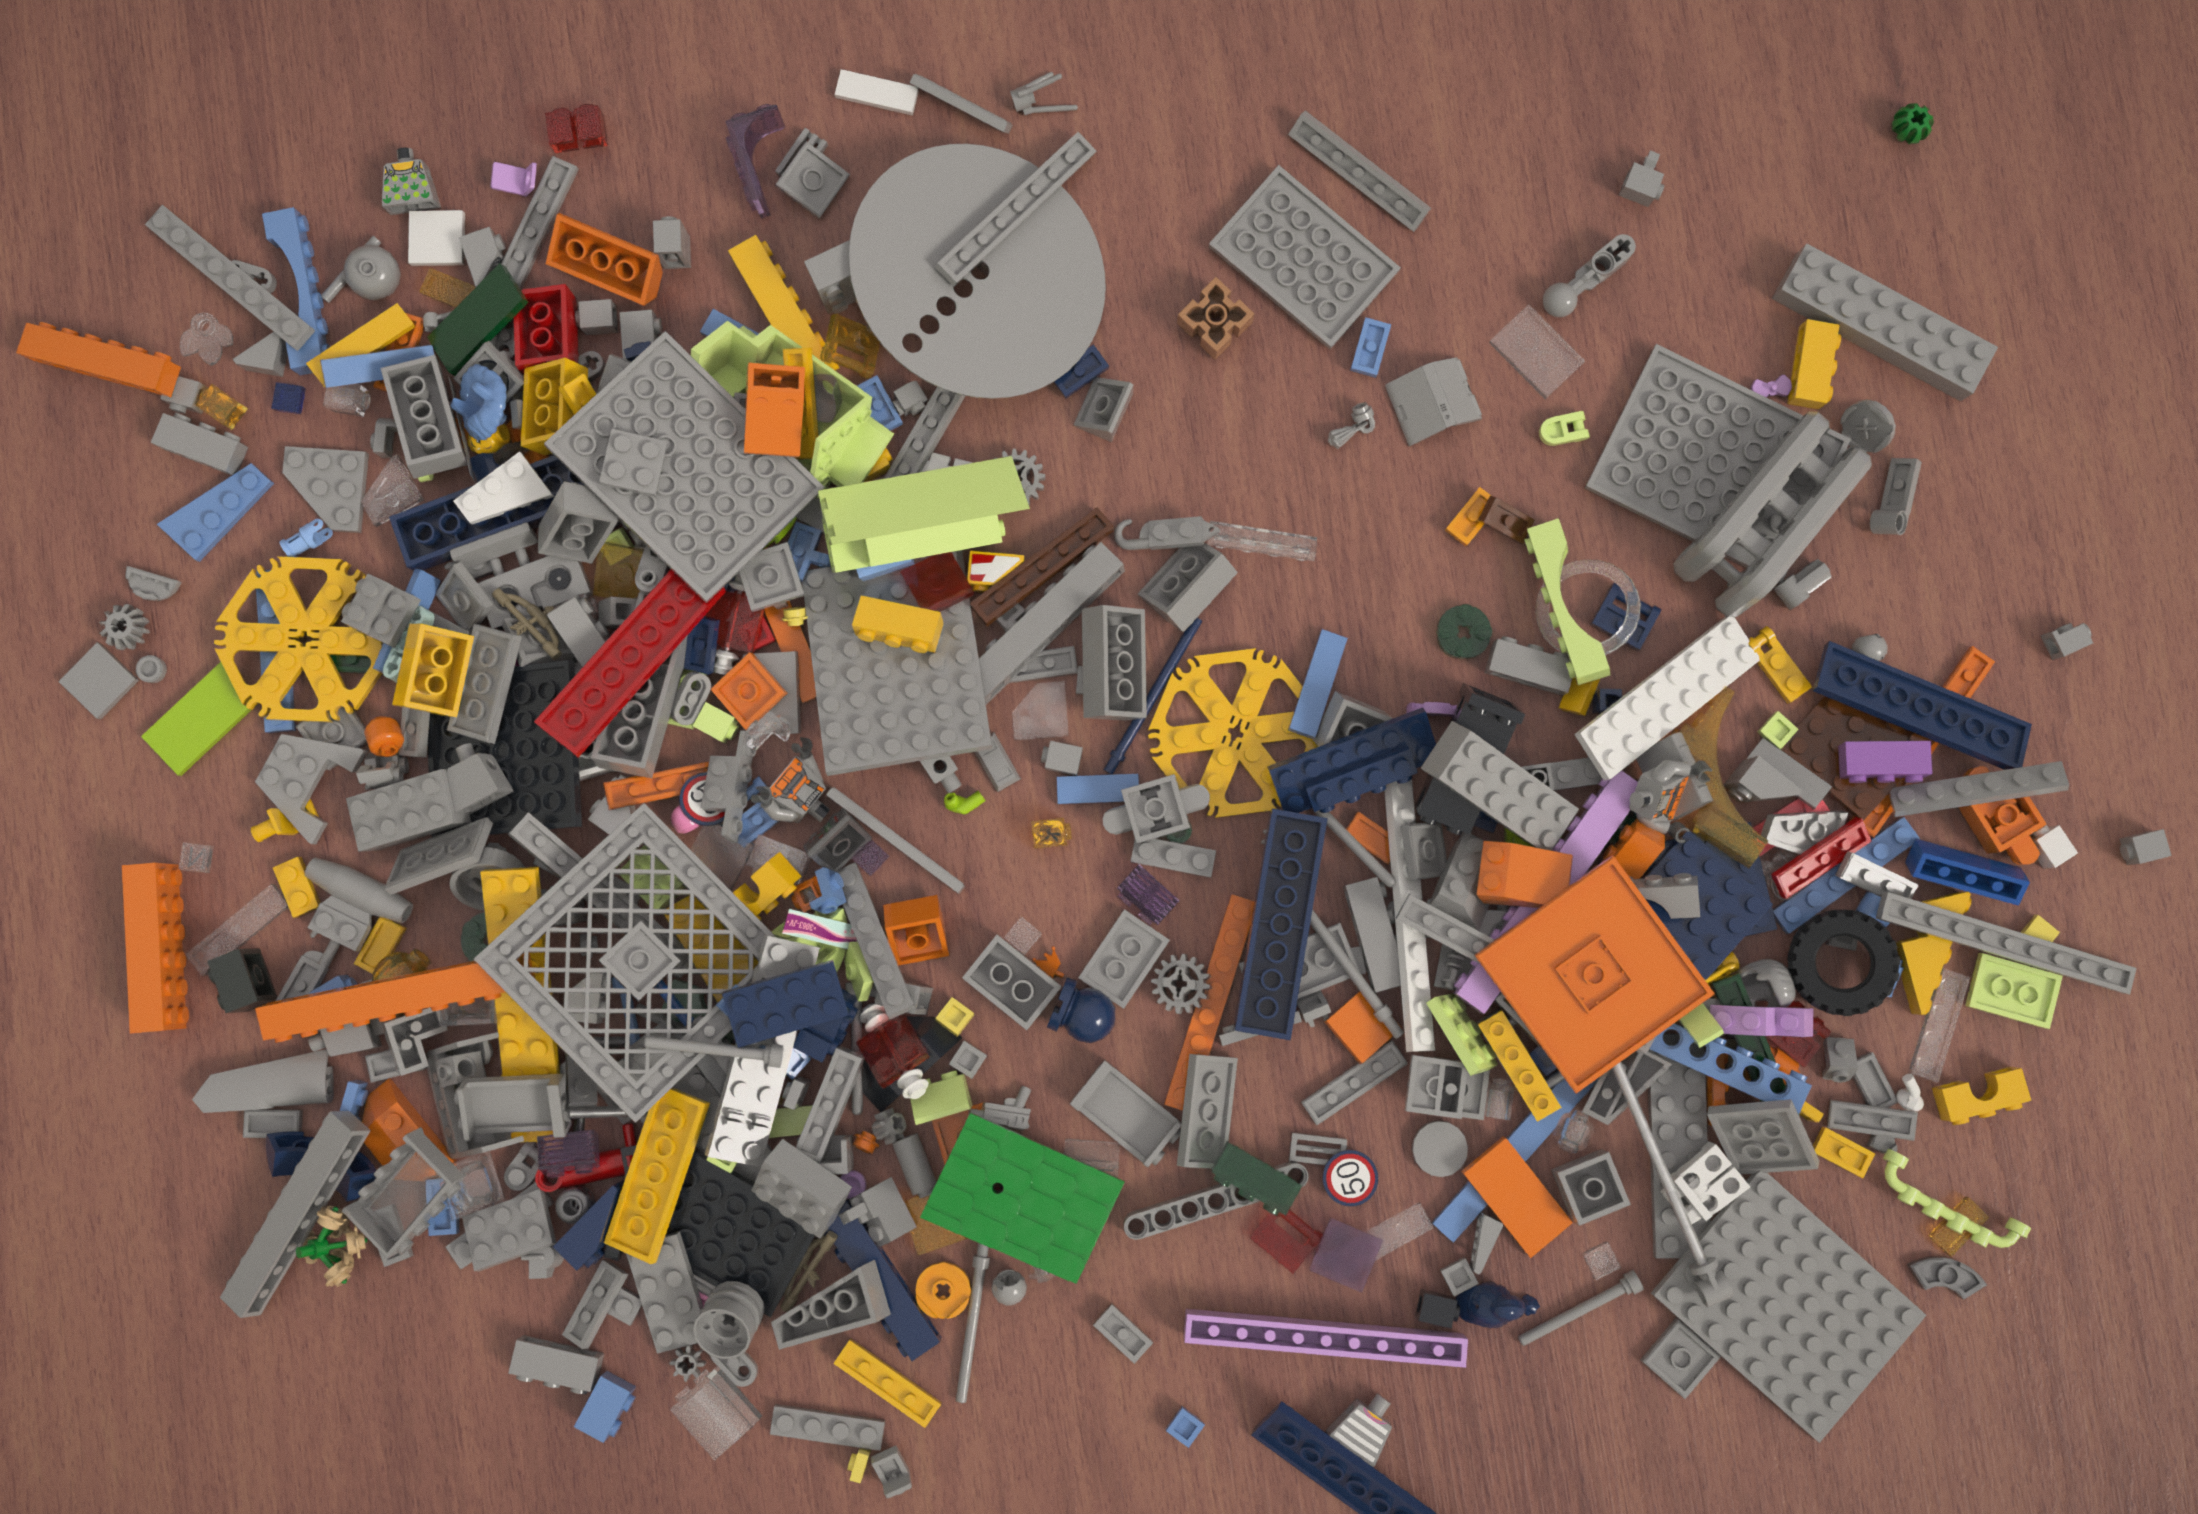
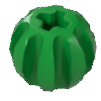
M1909 103L1906 107H1901L1895 113L1894 121L1891 124L1892 132L1898 134L1896 139L1900 142L1906 140L1908 144H1916L1920 140H1925L1931 133V127L1934 124L1933 116L1928 113L1930 109L1925 105L1920 107L1918 103Z

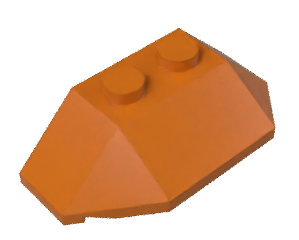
M388 1078L368 1095L362 1123L371 1131L364 1144L382 1166L390 1163L392 1158L389 1155L393 1150L406 1143L402 1138L420 1127L427 1138L455 1166L458 1164L456 1159H452L448 1155L445 1145L391 1078ZM416 1152L394 1179L426 1181L427 1179L441 1177Z

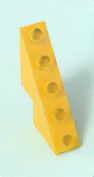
M1966 891L1921 902L1963 915L1970 908L1972 899L1970 898V892ZM1917 931V937L1897 941L1896 945L1898 947V956L1903 960L1902 966L1904 970L1901 978L1911 1014L1926 1015L1932 1006V1000H1930L1932 993L1941 983L1942 975L1940 973L1943 965L1951 957L1952 950L1950 947L1952 942Z

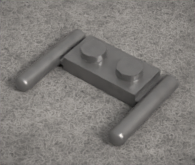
M610 1036L609 1048L625 1047V1037ZM593 1037L604 1048L605 1037ZM565 1053L568 1119L628 1117L619 1106H597V1084Z

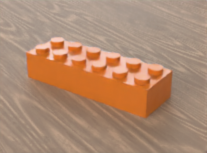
M166 863L122 865L130 1034L186 1029V1023L189 1020V1010L185 1006L188 984L184 979L186 955L183 952L182 940L185 937V928L181 924V913L184 909L182 897H180L182 873L179 865Z

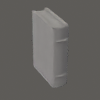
M1675 733L1664 738L1636 758L1642 773L1657 767L1664 760L1689 762L1691 766L1696 763L1682 733ZM1690 774L1674 815V821L1714 801L1706 783H1701L1694 774Z

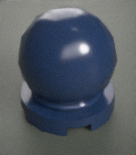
M1067 977L1059 996V1000H1062L1063 1003L1061 1007L1055 1005L1047 1028L1057 1032L1059 1025L1060 1027L1064 1026L1067 1033L1080 1042L1093 1043L1103 1040L1115 1026V1006L1111 999L1100 990L1092 988L1078 990L1076 987L1078 981Z

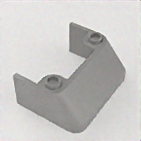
M498 1032L458 1041L426 1053L429 1065L427 1071L445 1147L452 1159L484 1153L524 1141L523 1136L511 1138V1132L475 1134L470 1141H464L463 1131H460L458 1127L460 1109L459 1106H456L454 1100L455 1090L458 1089L460 1084L441 1088L440 1079L437 1075L436 1060L481 1051L484 1067L493 1056V1048L488 1041L499 1038Z

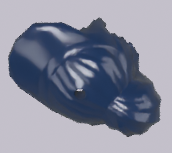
M1492 1281L1475 1285L1456 1296L1457 1305H1460L1459 1317L1465 1322L1486 1328H1500L1512 1320L1519 1319L1523 1314L1526 1316L1535 1314L1540 1307L1537 1299L1533 1296L1526 1294L1519 1298L1510 1294L1505 1286L1497 1285Z

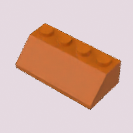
M561 213L556 215L546 259L547 265L643 306L657 297L663 274L658 254Z

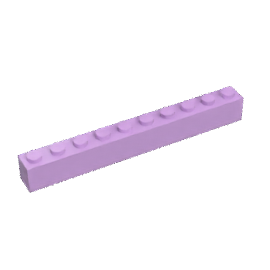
M1622 770L1610 780L1604 781L1603 778L1598 784L1602 786L1596 795L1592 793L1582 806L1585 808L1580 818L1575 816L1566 828L1570 832L1564 840L1560 838L1552 849L1555 852L1573 855L1570 885L1584 876L1630 812L1629 799L1631 794L1635 792L1638 782ZM1510 906L1502 917L1505 920L1504 924L1500 929L1495 927L1489 937L1494 940L1538 908ZM1471 960L1470 964L1473 967L1467 975L1463 972L1456 980L1454 986L1457 989L1453 994L1479 1013L1485 1014L1501 991L1481 964Z
M1196 1309L1185 1310L1183 1335L1185 1343L1466 1368L1468 1338L1463 1333Z

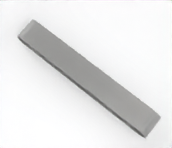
M1290 1161L1130 1212L1125 1217L1124 1231L1131 1239H1143L1291 1192L1306 1185L1309 1178L1308 1172L1301 1163ZM1292 1168H1299L1302 1171V1177L1297 1182L1288 1180L1287 1175ZM1267 1176L1274 1177L1276 1180L1275 1187L1271 1190H1264L1261 1187L1262 1180ZM1247 1185L1249 1187V1194L1246 1198L1240 1199L1235 1196L1234 1192L1237 1186ZM1213 1193H1219L1223 1196V1202L1218 1207H1212L1208 1204V1198ZM1189 1201L1194 1202L1197 1205L1196 1212L1192 1215L1183 1214L1181 1211L1182 1205ZM1160 1210H1166L1170 1213V1220L1165 1224H1160L1155 1220V1214ZM1138 1218L1143 1221L1144 1227L1141 1231L1133 1232L1129 1229L1128 1224L1132 1219Z

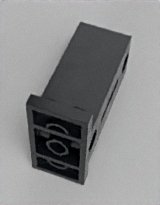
M1463 683L1459 692L1461 697L1450 723L1453 721L1471 730L1504 754L1517 723L1522 724L1525 713L1513 702ZM1429 774L1415 804L1417 813L1421 816L1420 819L1432 825H1436L1437 822L1442 823L1447 827V831L1459 836L1463 832L1470 835L1480 812L1478 808Z

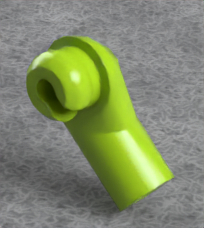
M979 790L967 798L958 796L953 792L947 793L944 797L945 807L949 811L963 815L968 814L985 802Z

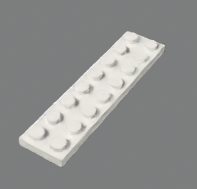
M1725 616L1574 734L1604 781L1613 778L1760 661L1757 652L1755 653L1749 646V640L1735 617Z

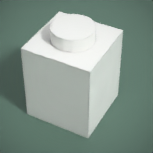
M2045 825L2032 833L2033 836L2031 838L2040 852L2037 860L2043 869L2056 868L2078 854L2060 825L2049 827Z

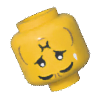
M504 423L499 425L497 431L487 440H476L468 434V445L477 454L504 452L508 448L510 433Z

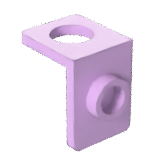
M494 162L492 164L490 187L494 190L526 197L535 187L537 164L532 162L524 169Z

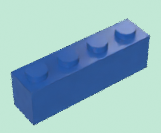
M1916 838L1905 860V864L1913 877L2018 906L2030 884L2021 867Z

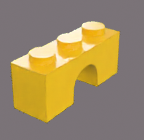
M779 852L751 876L759 887L760 894L753 892L746 883L736 889L733 894L761 920L762 918L759 914L762 911L768 914L779 904L776 899L780 895L784 899L797 888L794 883L802 876Z
M2007 1067L1984 1073L1987 1089L1980 1098H1976L1972 1094L1969 1082L1954 1081L1932 1087L1940 1119L1952 1122V1125H1960L1969 1122V1117L1978 1115L1979 1118H1986L1996 1115L1995 1110L2005 1108V1111L2022 1108V1103L2031 1101L2022 1068Z

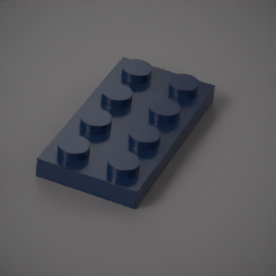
M833 960L722 992L738 1048L849 1015Z

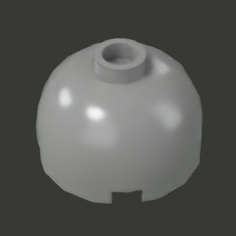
M374 245L359 246L351 251L345 260L343 271L346 283L354 293L364 299L380 300L393 294L399 285L401 272L398 263L393 255L382 247Z

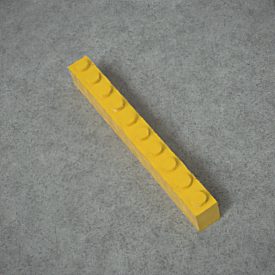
M754 235L729 249L730 256L770 325L801 347H812V355L833 370L839 369L832 354L826 356L822 349L826 344L818 331L816 333L812 332L809 325L813 322L806 309L804 308L800 311L796 302L800 299L792 286L787 288L784 284L783 279L786 278V275L779 263L773 265L769 257L773 253L767 242H760L758 237ZM887 448L884 449L864 482L873 481L888 472L891 467L889 462L893 459Z

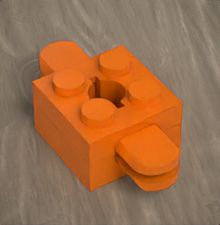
M1984 766L1968 769L1963 776L1989 773L1990 770ZM2029 796L1958 807L1987 854L2000 853L2005 850L2016 865H2029L2038 859L2040 852L2030 834L2047 824Z

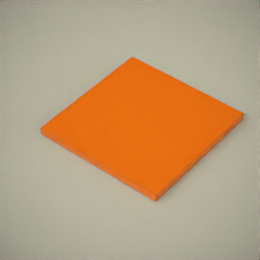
M1612 855L1474 955L1576 1094L1715 994Z

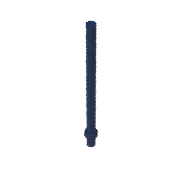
M1196 618L1184 631L1146 696L1147 716L1203 622L1201 619ZM1146 718L1131 721L1116 749H1112L1109 753L1111 757L1104 767V771L1113 775L1119 763L1124 762L1126 758L1124 755Z

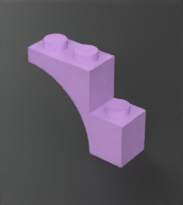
M1710 1005V1013L1721 1026L1724 1034L1813 1036V1008Z

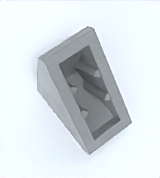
M272 332L233 358V361L246 371L283 377L288 356L286 341L275 332Z

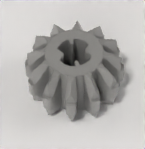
M124 604L123 607L113 605V612H104L107 620L99 622L100 625L105 626V629L100 632L101 636L107 637L105 642L110 646L115 645L116 649L122 651L126 647L131 650L136 649V642L145 643L142 637L143 633H151L148 629L144 628L150 622L148 618L142 617L144 612L138 608L134 609L129 604Z

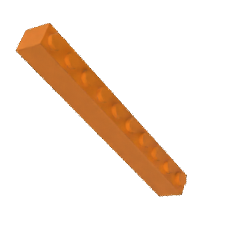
M529 953L528 968H533ZM522 954V955L517 959V961H518L523 967H524V954ZM475 961L272 1001L255 1008L263 1041L275 1039V1043L292 1039L294 1034L300 1033L301 1038L318 1034L319 1029L326 1028L327 1032L341 1030L344 1028V1024L352 1023L353 1027H359L369 1024L370 1019L378 1018L379 1022H384L396 1018V1014L405 1013V1017L422 1013V1009L431 1007L432 1011H439L448 1008V1004L457 1002L458 1006H464L474 1003V998L484 997V1001H489L502 997L501 993L505 991Z

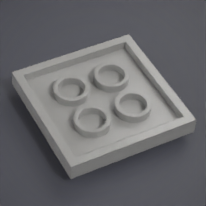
M1791 1099L1709 1106L1707 1116L1728 1160L1732 1163L1731 1166L1735 1167L1740 1174H1753L1758 1171L1768 1173L1818 1169L1819 1159Z

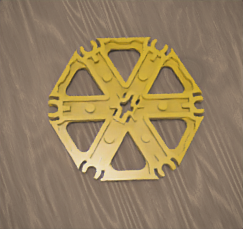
M277 556L281 565L272 558L270 562L273 567L270 572H266L262 565L257 566V571L252 569L216 622L228 623L227 627L224 625L215 626V630L224 631L226 636L223 640H214V644L226 648L214 649L241 703L250 710H253L259 703L262 705V710L258 714L260 717L267 720L333 723L329 717L330 712L331 717L339 721L341 720L338 715L339 708L344 707L348 714H353V708L349 702L351 701L354 709L358 710L383 674L373 669L382 648V642L351 627H333L341 615L343 607L350 602L356 593L357 581L361 578L365 579L367 575H363V572L357 569L352 576H348L351 564L342 559ZM295 569L324 570L327 573V581L308 609H306L290 574ZM262 589L280 624L243 623L238 620L237 613L253 590ZM306 632L307 636L319 639V641L311 640V642H307L305 647L303 643L292 640V638L299 639V637H304ZM238 651L277 652L263 675L254 685H247L234 661V656ZM330 655L368 656L371 660V665L357 687L348 690ZM304 670L318 698V705L312 710L285 709L281 702Z
M1256 648L1193 656L1197 660L1199 667H1196L1193 660L1188 659L1187 663L1191 667V671L1183 673L1179 667L1176 668V674L1181 678V681L1172 672L1148 731H1160L1159 733L1148 735V739H1158L1160 742L1159 747L1150 749V753L1158 754L1162 752L1163 754L1151 758L1166 777L1173 774L1176 776L1179 789L1188 785L1171 764L1172 757L1178 754L1213 750L1200 781V785H1203L1210 794L1209 811L1207 813L1209 817L1213 814L1215 807H1218L1215 818L1267 812L1271 809H1277L1273 805L1272 799L1275 800L1277 806L1281 807L1267 766L1276 762L1262 744L1300 739L1306 746L1304 752L1319 747L1313 739L1288 731L1294 712L1258 716L1273 680L1282 679L1297 698H1299L1302 685L1282 659H1280L1279 666L1276 669L1273 666L1277 661V656L1274 655L1271 662L1264 663L1261 658L1263 650L1257 653L1256 660H1253V653ZM1241 662L1246 667V673L1231 705L1210 678L1208 672L1209 668L1213 665ZM1179 691H1185L1209 722L1176 727L1169 726L1165 718L1175 694ZM1232 716H1234V720H1233V722H1232V724H1231V723H1230V720H1231ZM1239 720H1242L1239 732L1243 734V737H1237L1230 747L1231 734L1228 733V729H1234L1238 725ZM1248 722L1250 724L1248 726V729L1246 730L1245 727ZM1223 737H1226L1224 744L1221 743ZM1241 743L1239 750H1237L1238 744ZM1238 761L1262 790L1263 795L1259 801L1230 804L1226 801L1225 793Z

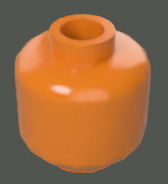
M376 717L370 721L364 730L370 752L379 757L394 756L399 752L404 743V735L400 724L390 717Z

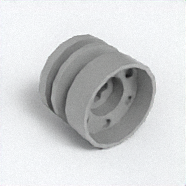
M727 1281L717 1285L710 1292L704 1307L694 1323V1338L700 1348L709 1355L720 1359H733L741 1356L748 1349L765 1312L763 1300L758 1292L749 1285L736 1281Z

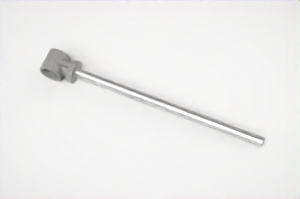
M1620 1062L1612 1070L1696 1262L1691 1264L1689 1269L1692 1275H1699L1700 1279L1694 1281V1285L1701 1301L1706 1308H1709L1734 1297L1732 1287L1721 1270L1715 1272L1719 1265L1715 1257L1706 1258L1622 1062Z

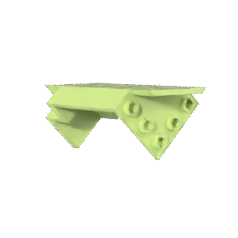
M726 321L691 349L690 356L734 398V393L746 394L748 363L784 365L783 349L803 347L772 325L756 335L745 326L737 328L729 321ZM812 355L814 375L828 374L837 379L842 395V404L833 421L825 423L817 420L818 437L815 441L813 458L797 460L824 487L829 481L837 487L863 483L894 433L870 417L873 397ZM823 380L824 388L833 394L834 387L832 384Z
M1012 456L818 490L823 515L822 524L833 573L1001 543L1002 536H1005V527L1003 520H998V514L1030 509Z

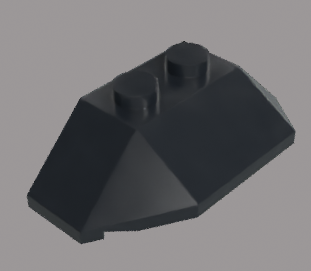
M904 1016L887 1032L907 1069H920L923 1074L963 1037L960 1034L958 1037L953 1035L935 1021L936 1017ZM881 1037L863 1054L866 1056L863 1062V1094L880 1112H883L903 1093L904 1089L897 1086V1081L903 1072L884 1038Z

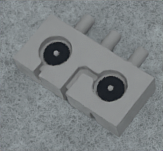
M525 548L515 551L520 567L504 572L500 559H492L489 563L495 577L477 583L493 603L492 608L487 614L491 628L500 631L504 630L502 626L504 618L515 616L493 598L492 593L498 588L504 593L520 596L531 604H535L540 610L546 606L557 608L577 594L580 599L594 595L581 561L545 555L546 557L530 563ZM511 601L523 616L530 615L526 608Z

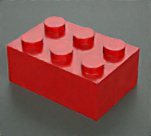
M560 284L522 289L521 291L528 300V303L514 317L515 366L524 375L525 368L562 358H567L579 364L578 330L575 320L577 301L568 286Z

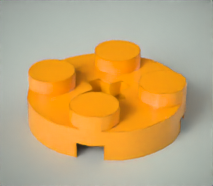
M949 1261L933 1263L922 1271L917 1280L915 1289L916 1301L920 1309L932 1318L949 1319L956 1317L966 1308L971 1294L969 1277L961 1267ZM938 1284H948L950 1286L948 1290L950 1295L948 1297L945 1295L939 1297L936 1294L939 1290Z

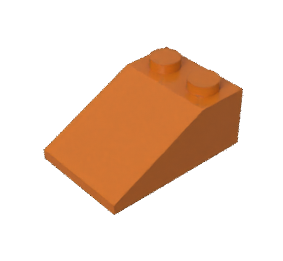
M1483 841L1477 896L1484 904L1540 908L1570 886L1573 855L1515 843Z

